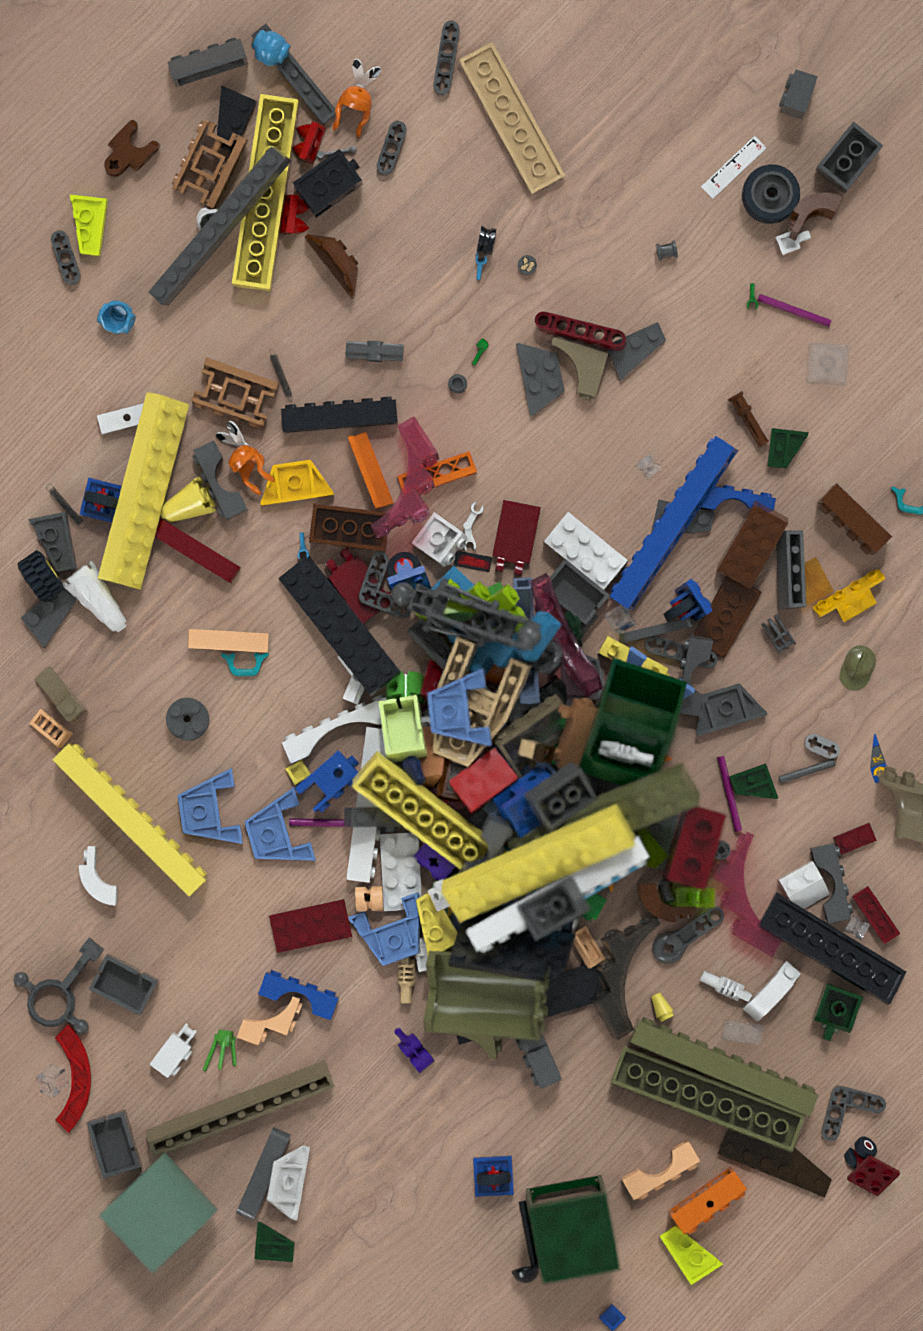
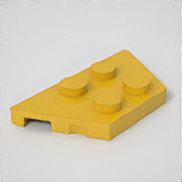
M311 459L276 464L272 466L270 472L275 482L267 481L260 504L265 506L333 496L334 492Z

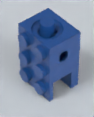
M338 750L302 781L295 790L300 795H303L316 783L326 794V797L313 810L315 812H324L331 805L329 802L333 798L337 800L345 793L343 789L348 785L352 787L353 778L358 773L355 767L360 763L353 755L347 759Z
M540 766L492 798L502 818L511 823V828L513 827L520 838L540 825L524 796L529 790L551 776Z

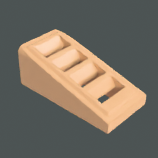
M41 708L29 723L60 748L66 744L73 734ZM45 717L46 719L41 724V726H38V723L41 721V719ZM52 722L48 729L45 731L44 729L48 725V723ZM57 726L58 729L55 731V733L53 735H50L51 732Z

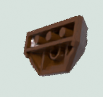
M310 234L304 236L350 298L353 299L355 297L358 277L357 265L359 263L353 255H347L345 252L347 248L341 240L336 241L333 237Z

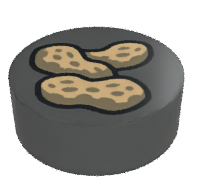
M525 255L519 259L518 269L522 274L531 275L535 272L537 262L534 257Z

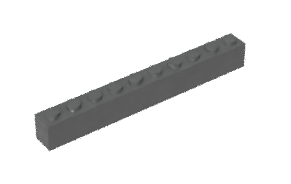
M272 146L149 290V293L161 305L169 306L290 164L291 160L280 149Z

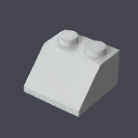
M809 861L777 879L788 899L803 909L830 895L813 861Z

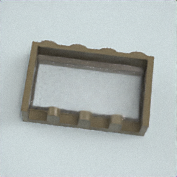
M556 694L546 698L539 706L529 710L526 715L513 721L510 726L500 730L492 738L519 779L523 777L519 771L520 768L526 764L530 768L537 766L535 760L518 754L521 739H529L552 746L560 741L567 718L561 717V713H558L559 706L564 704Z

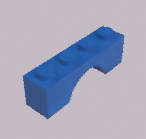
M723 485V488L715 486L700 509L714 511L721 502L733 499L742 502L748 509L756 500L774 510L776 498H772L770 493L761 492L760 495L753 494V490L749 489L736 491L733 486Z
M271 970L270 973H265L258 995L276 1001L280 996L288 992L301 993L310 1001L312 1014L331 1020L339 998L335 996L336 992L325 989V992L317 990L318 986L307 983V985L300 984L299 979L291 976L286 979L281 977L282 973Z

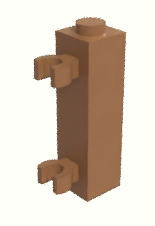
M574 698L571 707L567 705L559 706L558 713H561V717L567 718L553 758L558 769L563 768L570 762L576 766L579 765L597 712L592 701L587 698Z

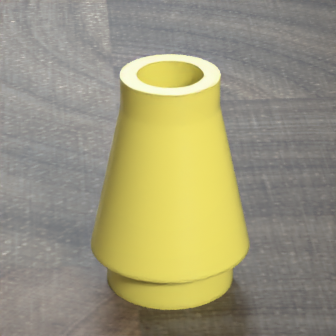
M661 992L651 997L656 1019H659L660 1023L674 1017V1010L662 996Z

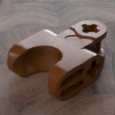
M130 120L108 144L113 152L106 158L104 166L106 172L111 177L121 176L129 167L137 172L160 148V144L157 141H151L142 148L134 147L131 144V138L138 129V123L135 120ZM111 164H117L118 169L112 168Z

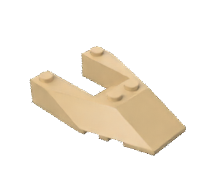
M462 637L456 638L437 689L467 676L478 649L477 642ZM510 658L497 694L483 688L467 689L471 728L490 726L492 740L509 719L532 668L531 664L516 658ZM434 733L433 753L467 767L473 763L487 746Z

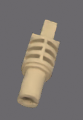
M413 956L398 961V984L401 986L400 1003H412V986L415 984L416 967Z

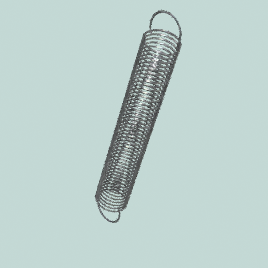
M275 353V361H274V355H272V358H271V356H270V359H271L272 362H273V367H274V369L276 368L277 377H278V372H279V380H280L281 387L283 386L284 395H285V390H286V397H288V390H287V384H288V382H287V380H286V378H285V385H284V377H283L284 372H283V370H282V367H281V371H282V380H281V372H280V366H281V364H280V362H279V360H278V366H277V359H276L277 354Z
M52 489L49 493L53 498L55 497V500L60 506L62 505V508L67 514L69 513L72 520L76 521V524L79 526L83 520L78 514L74 515L75 511L73 512V508L71 506L67 507L68 503L66 504V500L63 497L60 499L61 494L56 489L54 491Z

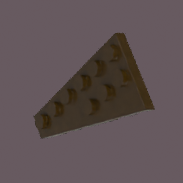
M730 1129L726 1130L717 1152L724 1157L822 1197L826 1196L832 1181L829 1176L795 1147L793 1152L790 1153Z

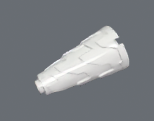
M91 560L88 562L90 568L87 565L82 566L66 579L69 584L64 581L62 585L84 607L89 609L101 623L103 622L112 632L116 630L118 633L127 626L125 624L127 620L120 611L119 605L112 597L104 580L98 579L99 571Z

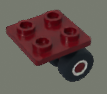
M862 1136L854 1144L855 1151L849 1148L844 1154L846 1162L854 1168L847 1176V1180L879 1196L900 1176V1171L874 1158L877 1154L875 1143L870 1138Z

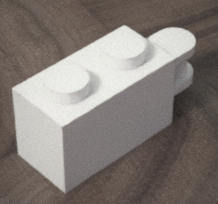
M186 1023L178 1034L173 1032L150 1065L167 1078L170 1075L175 1076L181 1068L178 1064L182 1059L186 1061L192 1053L190 1050L192 1045L189 1042L197 1031L190 1029ZM182 1033H184L189 1038L187 1040H184L180 1036L182 1035Z

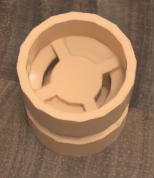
M372 886L371 889L355 887L356 912H365L369 908L372 911H383L382 886ZM370 896V902L365 901V897Z

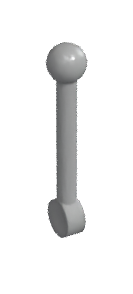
M350 146L349 148L341 149V152L355 153L356 147ZM337 150L330 152L319 151L317 157L323 159L325 156L332 155Z

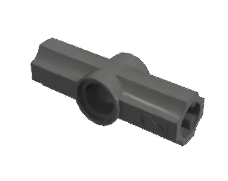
M346 341L345 358L366 359V361L382 362L383 360L403 361L404 345L386 344L381 341Z

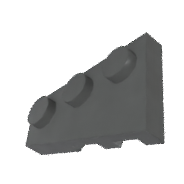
M67 512L28 519L31 525H33L39 540L44 545L46 553L56 571L62 572L77 569Z

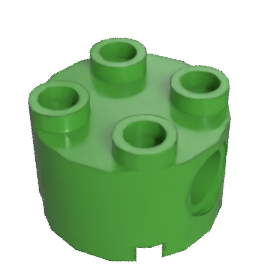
M401 671L400 674L385 685L386 700L396 699L401 709H403L400 702L402 697L417 695L420 704L425 703V699L418 696L421 690L423 674L408 671L407 675H403V671Z

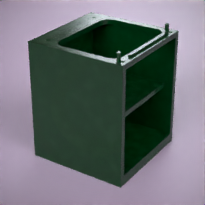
M613 658L579 763V768L582 772L625 786L661 771L674 737L687 682ZM601 742H616L631 748L634 747L641 753L654 755L651 767L638 763L628 764L599 754Z
M602 1175L526 1189L543 1284L620 1270ZM589 1185L595 1186L599 1191L534 1204L535 1198L540 1194Z

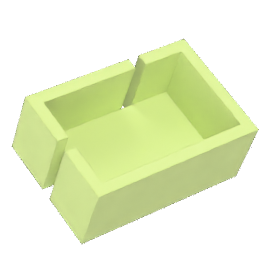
M417 695L400 698L403 709H399L396 699L379 701L385 751L388 760L394 763L428 757L421 707Z

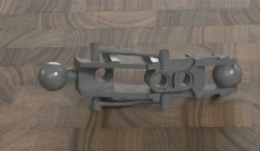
M441 579L439 587H435V590L418 583L414 590L409 583L405 582L398 583L392 589L391 597L396 605H409V610L427 618L423 628L425 632L433 630L477 641L479 647H484L486 640H490L524 652L526 650L532 651L533 647L537 646L541 641V625L537 624L536 621L521 615L516 616L506 610L501 609L499 611L500 603L494 600L492 603L448 584L449 581L447 579ZM461 595L471 599L465 600L461 597ZM448 601L479 611L472 616V626L443 616ZM518 623H519V624H522L523 626H521V627L519 628V630L517 631V639H518V641L512 640V638H513V636H514V633H515V630H516V628H517V625H518ZM455 627L462 630L466 634L458 633L456 631L448 629H454Z

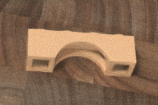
M688 1139L671 1149V1162L663 1172L651 1175L636 1169L621 1178L633 1200L638 1199L640 1201L648 1196L647 1192L652 1189L655 1191L665 1186L664 1182L669 1179L674 1181L682 1176L681 1172L686 1169L691 1171L698 1166L697 1163L700 1160Z

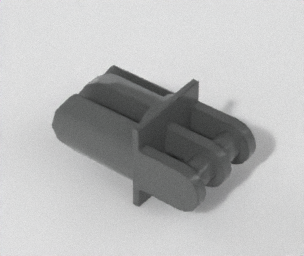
M776 614L774 619L783 633L779 631L771 618L767 622L777 637L773 636L764 622L761 626L771 639V643H773L778 653L781 654V651L784 649L788 650L789 646L795 645L796 642ZM787 634L789 640L785 642L783 636ZM778 639H780L783 643L780 646H778L775 642Z

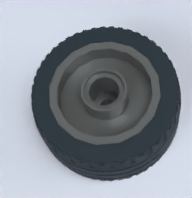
M775 164L764 165L755 169L747 177L742 189V201L748 214L755 220L767 224L779 223L787 219L800 200V187L794 174L787 168ZM772 192L774 197H769L767 193Z

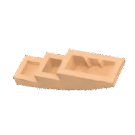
M188 629L187 648L268 653L269 634Z

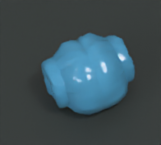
M260 30L252 43L256 59L267 66L283 63L291 48L285 38L274 31Z
M112 300L108 304L104 303L97 317V322L105 330L117 335L120 333L129 334L136 320L135 314L132 313V308L127 303L119 300Z

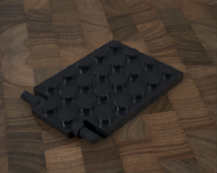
M499 905L460 923L449 959L450 967L543 982L548 966L551 969L549 977L551 982H556L559 972H561L562 968L567 967L576 935L572 933L574 920L563 925L561 931L557 928L535 940L526 925L527 929L518 934L515 931L508 934L509 939L502 943H499L498 940L491 944V949L482 953L481 950L476 951L466 930L508 908V906Z

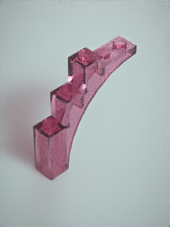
M414 416L398 425L400 435L406 444L408 452L407 477L402 492L395 504L382 518L371 525L376 538L388 535L393 528L406 524L408 519L413 524H416L417 522L425 521L430 515L429 509L420 495L430 493L435 487L433 479L425 467H431L436 464L437 460H439V455Z
M545 573L529 581L535 600L534 609L536 614L538 611L548 612L562 624L551 640H554L563 650L562 661L565 672L586 697L603 689L599 673L586 657L567 623L548 574Z
M746 831L745 834L741 833L736 841L738 844L735 851L731 850L730 855L726 858L728 863L726 864L721 860L719 863H714L711 868V873H713L711 877L730 888L729 892L725 891L720 899L722 901L721 905L740 916L739 920L735 919L733 922L731 934L773 958L782 941L757 926L760 921L754 913L746 894L744 865L748 848L754 837L753 834Z

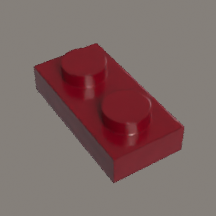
M870 823L833 837L836 845L839 847L840 855L877 841Z

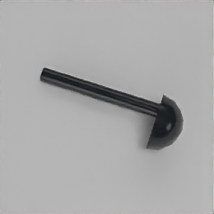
M526 1200L518 1203L531 1266L512 1270L511 1273L518 1282L530 1283L537 1278L539 1266Z

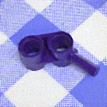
M400 1028L395 1029V1035L401 1040L397 1045L405 1056L410 1058V1062L419 1073L435 1062L414 1033L407 1036Z

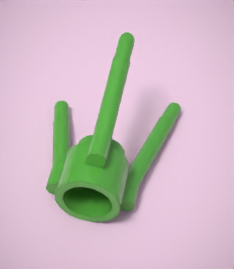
M218 1030V1034H215L213 1044L205 1061L203 1071L207 1070L217 1043L221 1045L218 1069H222L225 1046L229 1047L230 1043L233 1066H236V1037L233 1036V1031Z

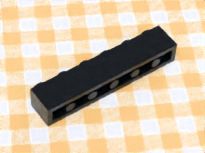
M388 396L380 397L381 401H373V398L361 399V402L354 403V400H343L342 404L327 401L319 406H316L315 403H305L304 407H296V404L285 405V408L281 409L283 433L398 424L396 399L392 400V397Z

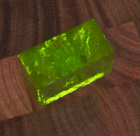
M675 887L676 907L715 908L714 887H706L705 890L695 887Z

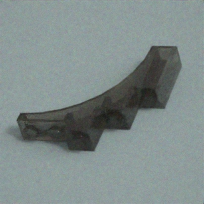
M652 915L642 917L635 926L631 925L625 928L624 933L617 929H611L600 939L611 959L603 960L599 964L600 966L595 969L606 989L598 990L595 992V996L590 999L609 1033L617 1040L634 1030L628 1017L625 1003V981L631 959L638 946L652 930L661 924L658 918Z

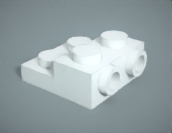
M434 512L412 541V544L445 567L447 564L453 563L456 551L465 547L467 536Z

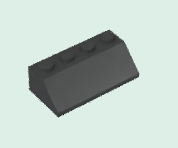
M231 38L226 40L225 44L219 46L218 44H212L207 47V50L200 51L198 49L189 52L188 56L182 57L179 55L171 58L168 66L175 86L179 87L247 65L248 61L241 39Z

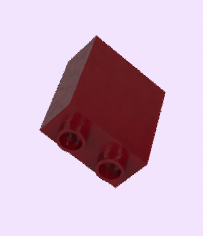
M699 806L681 812L662 876L671 881L705 890L727 815Z

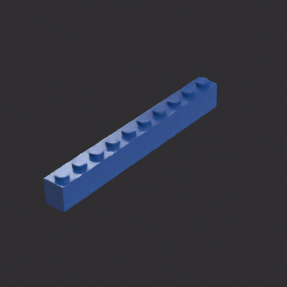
M718 436L709 440L706 445L707 450L697 458L695 463L697 465L693 471L690 470L686 475V482L676 490L674 500L666 505L664 515L654 523L652 533L644 538L641 550L635 552L632 557L633 562L623 570L619 583L613 585L609 597L627 609L633 611L739 451Z

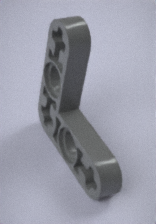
M376 552L370 560L358 593V600L365 606L400 619H405L412 612L408 609L409 605L405 607L408 613L405 612L402 615L400 614L401 610L397 608L393 612L391 609L394 606L391 595L379 591L389 558L384 552ZM382 556L385 564L382 563L378 570L371 569V567L375 568L377 565L375 558ZM372 573H375L379 578V581L375 584L370 583L368 580V576ZM368 591L370 592L369 596L373 598L376 597V594L379 595L376 605L373 604L375 601L373 599L365 601L362 593L365 594ZM382 598L389 599L390 606L388 608L381 607L380 600Z
M835 1086L831 1091L821 1129L822 1136L828 1141L838 1138L846 1106L873 1113H881L886 1108V1101L883 1097L845 1086ZM840 1089L845 1094L839 1101L840 1104L843 1103L842 1107L832 1104V1101L837 1102L838 1097L835 1095V1092H839ZM856 1094H861L864 1097V1101L860 1105H856L853 1102ZM867 1096H871L869 1100L873 1102L880 1099L879 1102L882 1103V1106L875 1109L874 1105L868 1104V1108L865 1107L868 1100ZM832 1108L840 1110V1116L836 1119L830 1116ZM828 1119L832 1122H838V1126L833 1125L835 1135L831 1134V1137H828V1134L825 1132L831 1126V1123H827Z

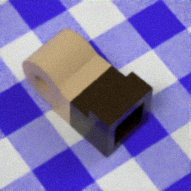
M521 739L518 754L540 763H552L556 746L529 739ZM548 749L549 755L545 758L546 750Z

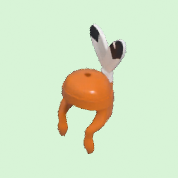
M356 58L353 61L352 68L357 85L348 87L341 94L335 108L336 119L333 123V131L340 126L342 106L346 105L349 108L363 112V118L356 128V138H359L362 134V127L369 120L372 108L371 95L364 89V86L380 75L381 67H373L364 74L362 62Z
M229 421L227 428L230 434L218 432L216 437L224 443L238 446L231 454L228 464L234 473L239 472L245 486L249 487L253 493L261 495L262 493L258 487L248 481L255 463L257 464L258 472L264 479L275 482V479L263 470L264 456L257 449L247 444L238 426L234 422Z

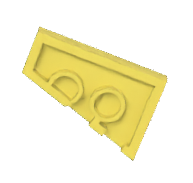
M429 893L416 899L427 955L429 951L443 952L453 946L458 932L446 911L442 909L437 912Z

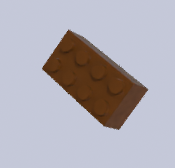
M837 483L817 502L819 504L818 508L825 515L830 514L833 517L832 522L838 528L843 527L847 531L846 535L853 542L857 540L861 544L859 548L867 555L876 554L892 538Z
M754 500L719 561L717 571L751 589L787 527L788 518Z
M313 504L309 543L386 552L390 513Z

